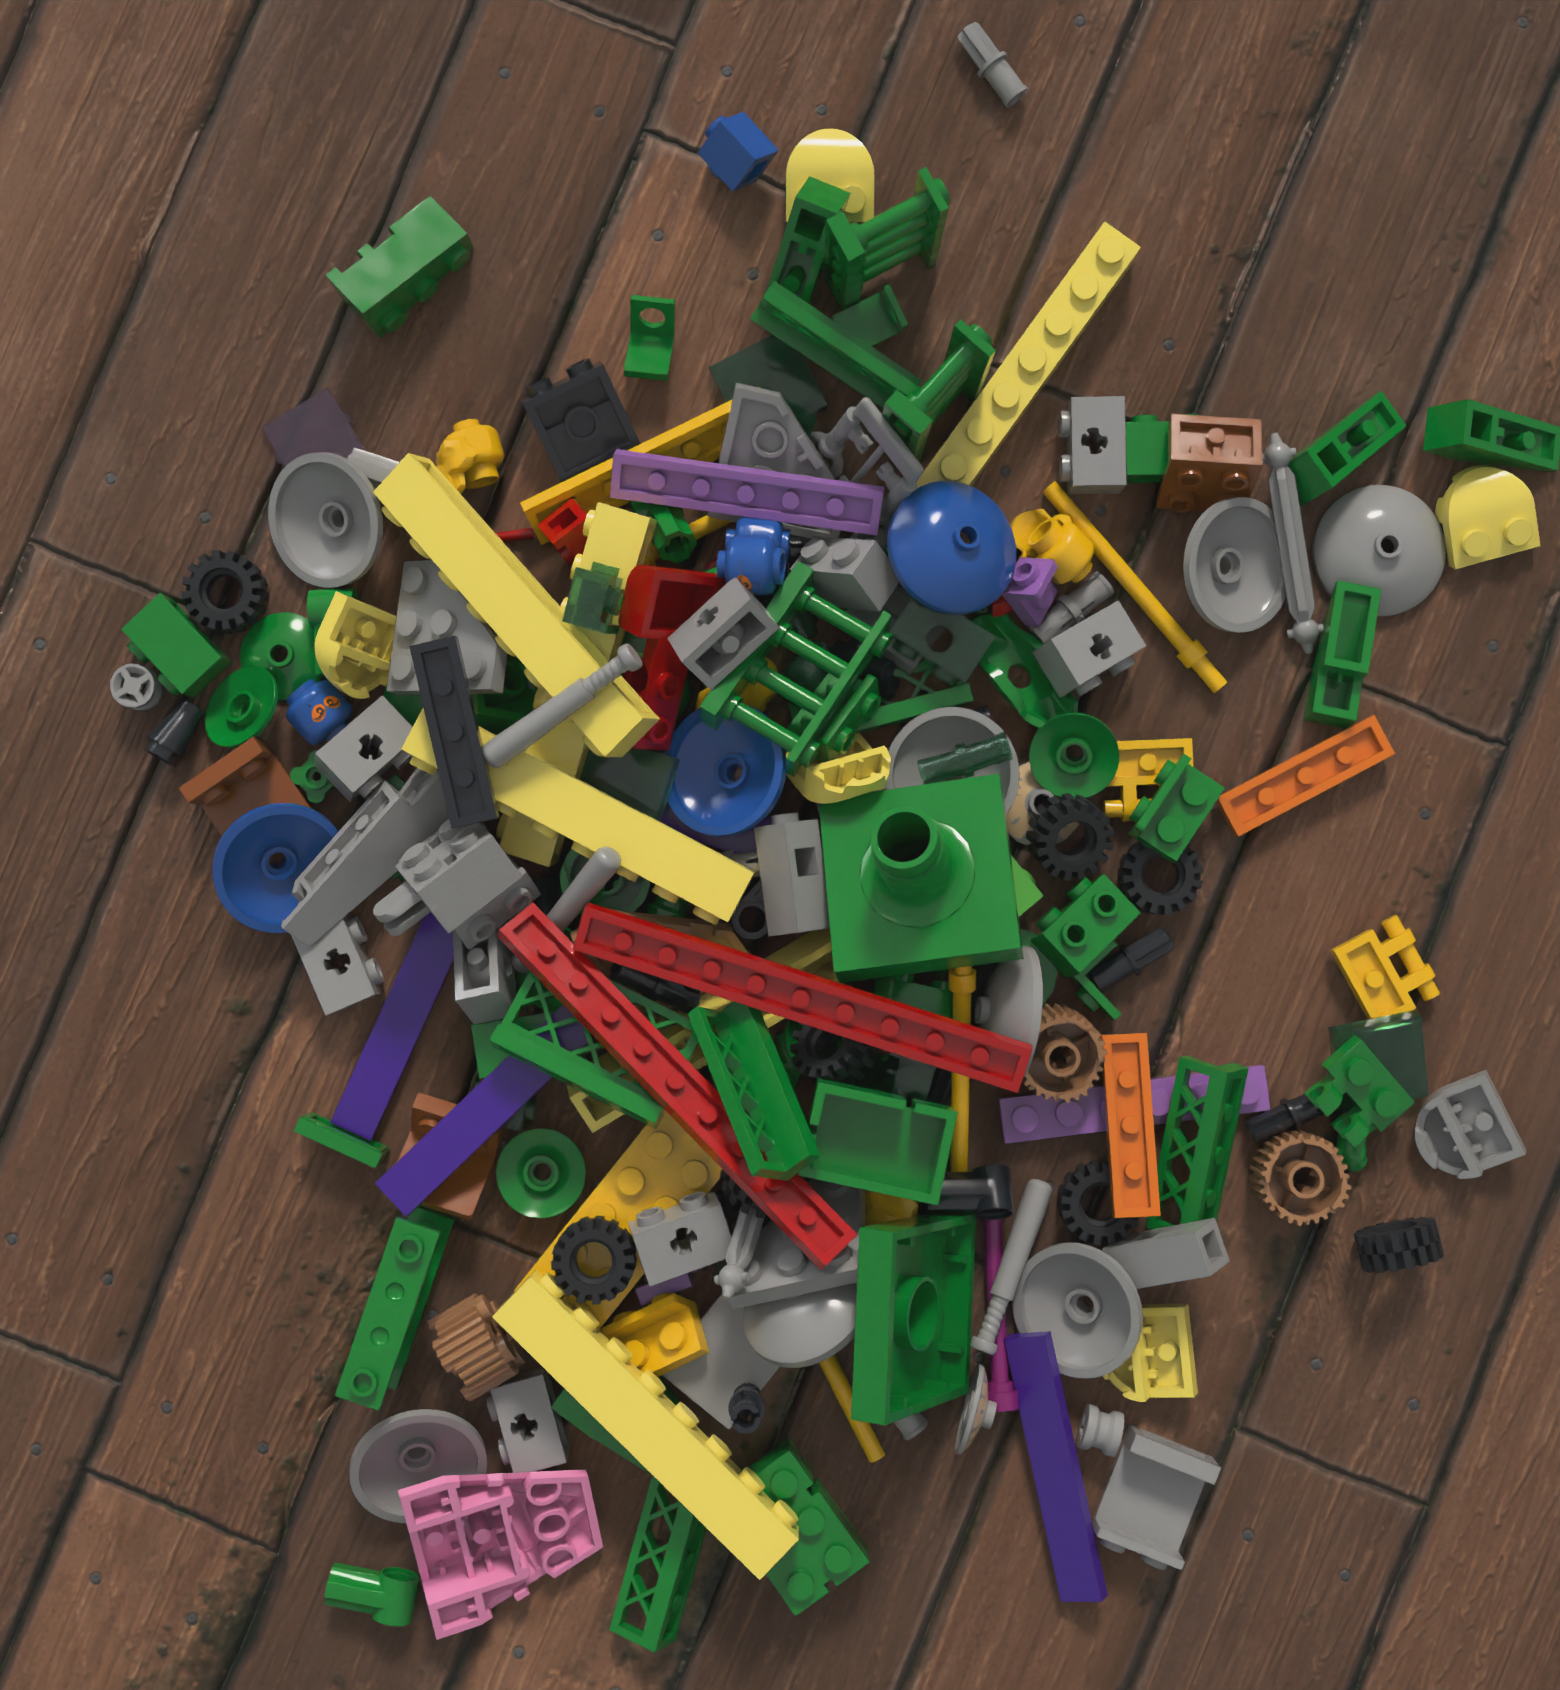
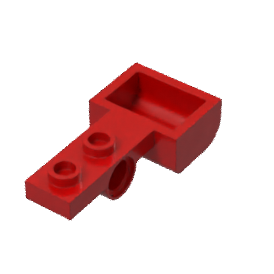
M637 565L630 572L626 582L618 623L623 630L640 638H647L643 657H640L642 667L634 672L628 670L624 673V679L659 717L658 722L632 747L633 749L669 750L688 668L681 662L667 638L726 585L725 578H718V575L715 573L649 565Z

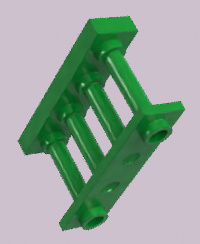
M927 167L920 169L917 173L913 197L860 225L857 222L850 224L842 211L826 220L823 278L841 311L859 303L863 283L920 254L927 269L936 265L948 214V205L951 204V199L943 181L939 177L933 180Z
M960 319L954 325L943 364L915 395L909 394L907 397L897 389L884 403L882 415L919 462L921 461L930 428L961 393L972 403L980 394L996 350L991 346L993 344L991 337L976 324H972L969 327Z
M799 561L766 608L779 626V629L710 690L700 705L701 722L717 731L724 719L729 722L735 719L790 752L786 758V773L793 777L802 765L808 768L813 763L821 748V744L817 741L873 656L881 658L894 634L890 633L892 615L886 611L882 612L875 625L871 627L816 595V589L813 588L814 570ZM807 610L862 642L849 663L843 661L792 631V625L789 623L796 612L804 613ZM783 646L838 678L826 699L823 700L767 666L768 661L765 658L772 648L776 647L779 649ZM749 682L753 685L759 682L814 715L800 737L743 703L741 694Z
M421 1205L408 1216L407 1220L396 1217L335 1396L379 1411L387 1389L396 1390L399 1387L457 1217Z

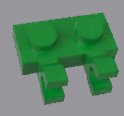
M1355 1034L1321 1064L1328 1072V1075L1303 1093L1327 1117L1339 1107L1342 1102V1095L1346 1093L1355 1106L1335 1119L1330 1125L1354 1148L1367 1137L1371 1124L1382 1132L1415 1103L1363 1040Z

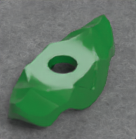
M992 612L982 613L970 618L965 623L964 630L979 666L1003 699L1026 722L1039 729L1045 722L1055 716L1065 713H1078L1076 699L1071 693L1061 698L1058 696L1032 652L1043 645L1035 636L1020 629L1006 614L993 617ZM1018 666L1027 672L1029 684L1026 688H1016L1008 679L1010 667Z

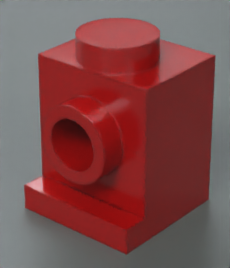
M573 498L537 525L568 566L573 564L578 553L583 555L588 538L583 536V526L587 514Z

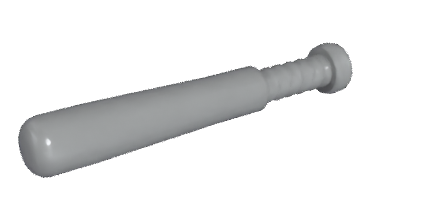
M629 644L622 645L617 650L618 655L616 658L611 659L610 662L604 664L603 667H600L585 679H578L559 694L492 738L482 749L486 762L494 768L504 766L593 700L597 691L602 690L603 687H606L610 682H613L628 670L634 672L640 669L642 661L637 652Z
M610 847L599 848L547 914V917L562 932L565 931L621 865L620 855ZM512 954L511 964L514 969L519 973L528 974L530 970Z
M1030 1179L1026 1184L990 1291L992 1299L984 1316V1322H982L978 1336H973L970 1341V1347L993 1356L997 1352L998 1345L994 1344L995 1337L998 1334L1000 1323L1006 1311L1005 1309L1009 1301H1012L1022 1272L1052 1196V1187L1047 1182L1039 1179Z

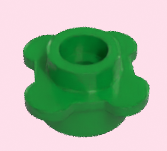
M318 750L310 752L309 759L301 767H294L290 773L292 783L300 785L307 792V799L312 803L323 802L326 794L335 788L313 764L315 753ZM316 772L321 774V779L318 781L313 779V775Z

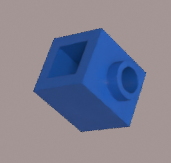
M744 112L728 118L720 116L713 121L705 132L707 140L698 151V154L708 164L712 174L721 179L734 192L757 182L779 150Z

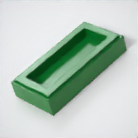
M314 1112L299 1118L294 1132L375 1169L384 1164L390 1151L389 1146L376 1140L370 1141L330 1123V1119Z

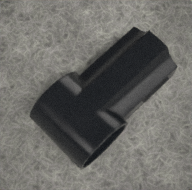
M991 1164L973 1168L970 1172H945L939 1204L933 1205L923 1202L926 1214H974V1217L981 1220H999L1012 1216L1014 1214L1010 1168L1005 1165Z

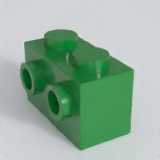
M1105 874L1091 881L1087 877L1081 879L1067 892L1066 895L1071 900L1060 911L1054 906L1035 924L1040 931L1030 941L1066 979L1080 974L1141 913Z

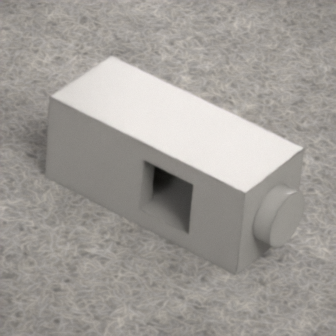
M798 813L771 816L772 825L754 828L768 936L830 928L818 819L799 821Z
M1215 1218L1132 1233L1125 1239L1122 1237L1115 1240L1116 1243L1102 1249L1103 1252L1111 1256L1123 1267L1132 1279L1136 1289L1210 1277L1230 1262Z

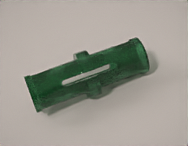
M1001 732L998 735L968 745L964 741L955 744V749L917 760L921 778L925 779L923 780L924 784L943 782L962 775L965 778L975 776V771L1005 761L1013 760V755L1005 732Z

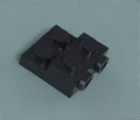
M590 358L578 361L565 369L568 377L552 384L550 377L539 380L525 388L529 396L521 399L561 482L613 458L616 449L629 450L641 444L601 361L592 364Z

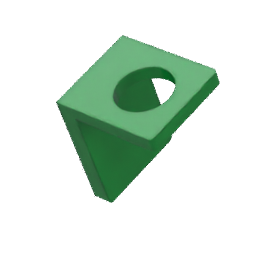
M890 284L884 286L879 293L832 317L833 321L870 346H874L904 331L909 326Z
M631 295L630 337L624 365V376L667 381L675 340V300ZM653 308L661 311L665 319L659 323H650L644 320L640 313L644 309Z
M1113 940L1080 974L1070 978L1080 988L1075 995L1091 1012L1094 1013L1099 1008L1109 1019L1116 1021L1122 1014L1085 976L1117 946V943Z

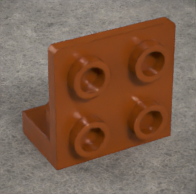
M1171 414L1168 422V464L1156 497V508L1170 509L1177 513L1188 511L1205 512L1210 506L1224 499L1235 497L1250 498L1263 466L1261 419Z
M255 737L250 738L178 788L188 803L201 805L221 836L238 818L261 806L275 803H292L312 809L297 785L293 784L290 775L268 743Z
M418 1092L412 1106L411 1131L398 1161L457 1104ZM503 1126L435 1190L421 1206L471 1220L500 1150Z

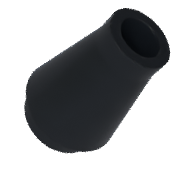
M181 699L177 707L146 737L149 742L144 750L162 762L176 768L180 760H186L199 722L205 712L194 704Z

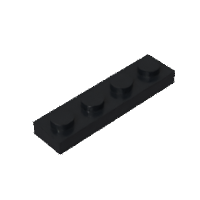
M450 636L409 646L451 829L499 819L488 765L483 756V743L458 637Z

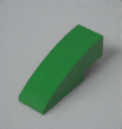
M1339 580L1335 583L1323 624L1324 632L1320 635L1303 721L1346 729L1357 720L1362 682L1369 672L1381 589Z

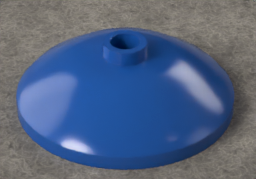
M956 481L931 482L914 490L909 497L905 498L898 505L892 515L887 534V549L891 566L904 589L924 606L945 614H969L993 603L1008 587L1016 565L1014 534L1005 514L999 506L980 490ZM960 532L968 536L970 544L965 543L961 539Z
M749 706L750 708H752V709L756 710L757 712L761 713L762 715L766 716L764 713H762L761 711L757 710L756 708ZM699 708L686 717L672 735L669 750L665 751L662 765V782L666 799L675 815L685 825L697 832L717 837L741 834L759 824L777 803L786 778V751L735 719H732L730 722L724 719L716 731L701 722ZM741 766L742 774L738 780H735V771Z
M292 803L269 804L242 815L224 832L213 856V883L224 908L236 920L250 928L270 933H286L281 927L282 921L291 914L299 902L291 894L295 880L339 832L338 829L321 813L309 807ZM275 853L284 854V858L280 863H270L269 859Z

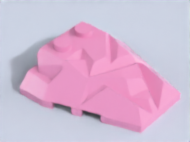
M586 1469L449 1475L398 1490L436 1640L484 1624L493 1618L491 1611L493 1607L514 1595L517 1602L530 1594L528 1585L545 1574L556 1578L603 1548Z

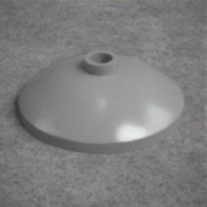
M327 452L310 453L300 456L291 461L280 472L270 494L268 506L269 528L278 554L296 576L318 587H340L360 579L375 562L382 543L383 516L379 499L373 493L375 489L366 475L348 459Z
M1388 485L1361 487L1336 500L1319 520L1312 541L1314 571L1325 592L1331 597L1334 585L1338 580L1381 589L1377 617L1397 615L1421 603L1437 585L1442 575L1446 558L1444 534L1432 510L1414 494ZM1382 539H1389L1393 543L1394 549L1392 553L1383 551L1381 548Z
M1228 498L1210 506L1194 524L1186 543L1183 571L1189 598L1199 615L1207 623L1219 630L1239 633L1258 629L1277 614L1286 599L1273 511L1264 503L1252 498Z
M944 707L925 712L911 720L901 729L888 750L891 764L885 790L946 781V772L951 768H958L962 773V779L999 774L1003 787L1006 815L1015 801L1020 777L1015 749L1006 733L994 721L979 712L960 707Z
M1022 946L1024 959L999 963L989 977L984 996L977 997L974 1008V1020L976 1023H980L982 1029L1033 1045L1024 1076L1031 1065L1037 1046L1043 1003L1041 965L1036 951L1029 946Z
M1059 1243L1038 1252L1027 1261L1012 1301L1014 1319L1019 1333L1051 1331L1059 1372L1070 1377L1085 1379L1100 1377L1111 1373L1126 1362L1139 1342L1143 1326V1312L1137 1289L1123 1267L1105 1252L1081 1243ZM1084 1295L1091 1298L1094 1304L1093 1308L1085 1304Z
M857 1283L744 1307L743 1325L750 1345L767 1362L786 1368L806 1367L830 1358L855 1337Z
M420 1409L407 1411L381 1421L360 1439L350 1460V1485L358 1502L370 1513L388 1521L406 1523L398 1490L441 1476L486 1474L487 1455L482 1437L463 1418L440 1410Z

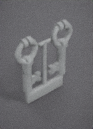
M865 397L856 407L852 406L847 409L830 433L811 432L808 433V437L814 446L818 443L819 450L825 457L832 458L833 464L831 467L826 459H823L834 478L839 477L840 481L859 483L884 452L888 455L903 477L900 478L894 473V469L888 461L882 464L880 469L875 472L881 480L885 481L889 489V493L883 498L880 525H884V532L887 535L892 515L898 505L916 489V480L923 474L924 468L871 399ZM862 422L879 446L851 481H849L845 475H841L843 470L841 453L844 449V443L848 438L852 440L861 455L868 451L869 447L873 444L869 436L863 433L859 425Z

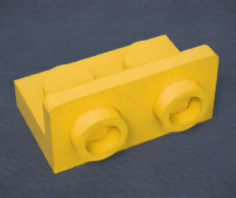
M675 1293L660 1294L650 1301V1305L638 1311L620 1313L612 1319L613 1323L599 1329L607 1339L611 1340L615 1337L629 1349L633 1355L630 1361L642 1373L647 1369L657 1377L710 1353L696 1303Z

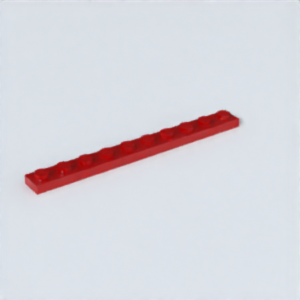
M533 902L499 929L497 937L821 1271L856 1237L857 1233L798 1173L787 1181L751 1175L719 1092L582 952L573 950L574 944ZM760 1149L764 1161H768L765 1153Z
M588 903L584 907L573 950L1016 1093L1020 1089L1032 1053V1044L592 903Z

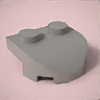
M1486 1069L1437 1089L1426 1099L1419 1112L1415 1126V1141L1421 1156L1433 1169L1439 1168L1446 1173L1456 1175L1459 1179H1472L1482 1176L1483 1171L1526 1155V1148Z

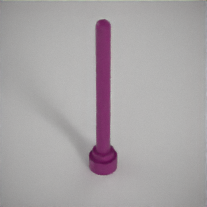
M1001 1219L984 1220L987 1308L992 1299L990 1291L1003 1256ZM1006 1311L1000 1323L998 1334L995 1337L994 1344L998 1345L997 1352L994 1356L990 1355L991 1380H987L988 1400L997 1402L996 1412L1019 1409L1018 1391H1015L1013 1380H1010L1008 1377V1356L1004 1338L1007 1337Z

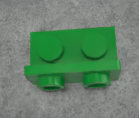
M828 673L813 694L825 700L838 678ZM868 674L863 681L858 679L817 741L821 744V748L816 759L821 762H827L836 759L839 754L844 755L852 746L856 730L864 719L868 721L875 715L881 702L876 677ZM802 708L787 729L800 737L814 715Z
M1185 754L1176 763L1169 759L1166 761L1153 781L1160 787L1150 800L1143 796L1129 816V819L1135 822L1128 834L1172 864L1178 860L1225 789V787L1188 764L1191 758Z

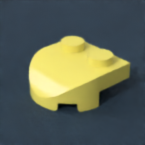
M821 129L804 137L795 146L787 162L786 222H788L795 197L809 176L851 193L844 212L848 222H866L874 217V166L865 146L850 133L839 129Z
M1477 465L1466 468L1452 477L1453 483L1446 490L1443 498L1440 497L1437 500L1435 516L1439 523L1443 525L1448 565L1455 570L1540 546L1535 502L1532 493L1523 481L1507 471L1489 465Z
M335 592L315 638L317 663L332 685L343 693L358 699L369 698V691L379 685L387 686L390 669L389 661L392 655L397 616L340 592Z
M856 733L852 746L844 755L839 754L836 759L827 762H821L815 758L808 768L802 765L794 777L788 773L786 775L799 792L809 801L821 804L835 803L886 788L891 757L885 745L872 748L860 733Z
M1188 1303L1141 1304L1143 1326L1137 1347L1120 1367L1109 1374L1103 1375L1104 1379H1109L1115 1387L1123 1392L1122 1395L1125 1398L1133 1401L1146 1402L1149 1398H1194L1198 1394Z

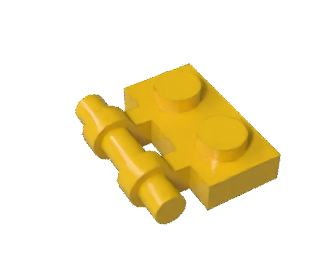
M1192 738L1117 741L1119 765L1114 778L1107 787H1120L1121 796L1120 800H1104L1103 813L1108 818L1121 817L1122 822L1132 821L1129 819V816L1141 800L1137 799L1136 786L1157 785L1153 781L1168 759L1176 763L1185 754L1191 758L1188 764L1193 766Z
M1393 915L1381 922L1388 935L1385 941L1380 943L1374 930L1368 929L1330 950L1372 1029H1379L1416 1009L1408 994L1409 991L1417 988L1424 1001L1440 994L1433 981V978L1436 976L1429 963H1423L1413 945L1416 941L1410 928H1404L1397 915ZM1396 952L1408 971L1401 978L1389 959V956Z

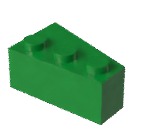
M431 196L389 226L388 231L391 235L378 247L373 249L367 243L357 251V256L360 260L345 272L341 273L335 267L325 275L341 299L379 338L386 332L392 333L400 328L407 319V312L418 301L421 303L427 301L437 291L439 287L438 282L450 270L452 272L459 270L468 261L471 255L469 251L474 248L468 234Z

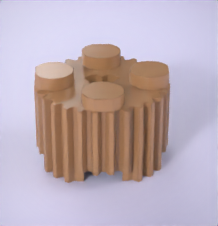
M1054 1003L1053 1008H1051L1048 1004H1044L1037 1046L1031 1065L1022 1080L1024 1085L1037 1096L1042 1095L1046 1100L1052 1097L1054 1101H1058L1060 1098L1066 1103H1070L1071 1098L1078 1101L1081 1094L1086 1097L1088 1095L1087 1090L1094 1086L1092 1081L1099 1080L1100 1078L1097 1072L1104 1069L1100 1063L1105 1062L1103 1056L1107 1054V1050L1103 1047L1105 1041L1100 1037V1032L1074 1008L1064 1004L1058 1005L1057 1003ZM1061 1046L1062 1048L1059 1049L1060 1057L1053 1060L1050 1057L1051 1052Z
M1290 1129L1288 1133L1281 1132V1134L1274 1135L1272 1138L1262 1142L1263 1148L1257 1147L1258 1156H1252L1255 1164L1249 1166V1169L1253 1170V1174L1249 1175V1185L1254 1196L1261 1200L1260 1204L1266 1207L1269 1212L1288 1223L1293 1222L1301 1226L1302 1223L1309 1225L1310 1220L1314 1223H1319L1320 1217L1326 1220L1328 1219L1327 1213L1335 1214V1209L1345 1206L1342 1200L1349 1198L1346 1190H1351L1352 1186L1347 1184L1349 1175L1344 1173L1348 1166L1342 1163L1344 1157L1337 1153L1338 1149L1333 1146V1143L1309 1132L1307 1133L1302 1130L1297 1132ZM1301 1169L1302 1172L1307 1174L1304 1182L1293 1181L1296 1171Z
M475 1293L427 1321L429 1329H434L439 1337L432 1342L437 1358L447 1373L452 1371L456 1377H460L463 1380L465 1387L461 1388L460 1392L469 1402L517 1375L519 1367L527 1363L518 1343L514 1339L508 1341L501 1326L492 1318L499 1308L496 1301L492 1300L489 1302L483 1294L478 1296Z

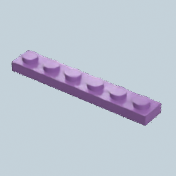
M616 449L613 454L610 498L877 536L885 487Z
M1261 1064L1245 1066L1249 1069L1239 1114L1270 1110L1265 1066ZM1198 1072L1191 1073L1189 1086L1197 1100L1206 1095L1210 1077ZM1176 1075L1150 1078L1154 1125L1167 1122ZM1095 1085L1089 1088L1086 1097L1081 1094L1078 1101L1071 1098L1070 1103H1066L1060 1098L1058 1101H1054L1052 1097L1046 1100L1042 1095L1037 1096L1035 1093L998 1098L1003 1142L1007 1144L1106 1131L1103 1085ZM1190 1112L1183 1116L1181 1121L1195 1120Z

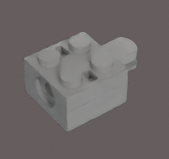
M448 819L440 826L439 833L426 843L415 844L403 854L402 861L395 865V867L406 881L375 905L373 914L378 921L384 923L385 930L391 936L401 935L430 912L449 934L523 876L494 837L480 823L451 829L450 820Z

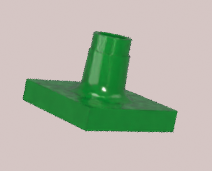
M999 774L874 791L835 803H819L833 968L840 983L1024 959L1003 787ZM924 851L922 855L914 860L898 862L909 853Z
M925 1213L859 1227L855 1337L852 1339L854 1340L851 1420L885 1426L969 1393L976 1217H974V1214Z

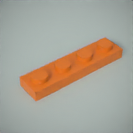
M1372 715L1221 794L1216 803L1234 837H1239L1393 756L1395 752L1375 715Z
M1147 1033L1101 1035L1100 1037L1105 1041L1103 1047L1107 1050V1054L1103 1056L1105 1062L1101 1064L1104 1068L1102 1078L1112 1218L1161 1216Z

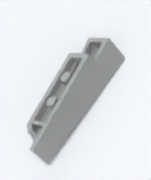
M416 768L400 791L385 780L379 785L295 880L291 894L299 902L291 914L282 921L281 927L283 930L306 945L314 944L398 871L395 865L399 863L398 860L402 858L409 848L415 844L422 843L439 830L440 826L449 819L438 769L434 775H431Z

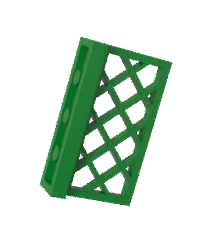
M773 281L749 319L863 397L871 399L882 410L884 403L897 389L906 397L909 394L915 395L921 389L919 387L921 379L776 281Z
M529 971L501 1025L497 1024L489 1039L493 1048L656 1129L664 1115L665 1109L642 1088L635 1078V1084L621 1078V1076L630 1074L625 1068L610 1072L600 1066L596 1051L605 1047L600 1042L594 1044L590 1032L584 1026L589 1046L571 1052L560 1047L555 1030L580 1022L575 1017L553 1023L546 1000L555 996L550 991L543 993L540 980ZM610 980L633 1005L646 1010L649 1021L658 1031L677 1025L692 1033L685 1048L678 1050L690 1061L699 1044L690 1019ZM534 985H536L539 995L528 998ZM541 1002L548 1023L547 1026L528 1031L514 1024L523 1007ZM653 1014L667 1021L656 1024ZM550 1032L554 1043L540 1037V1035ZM591 1053L594 1063L580 1056Z

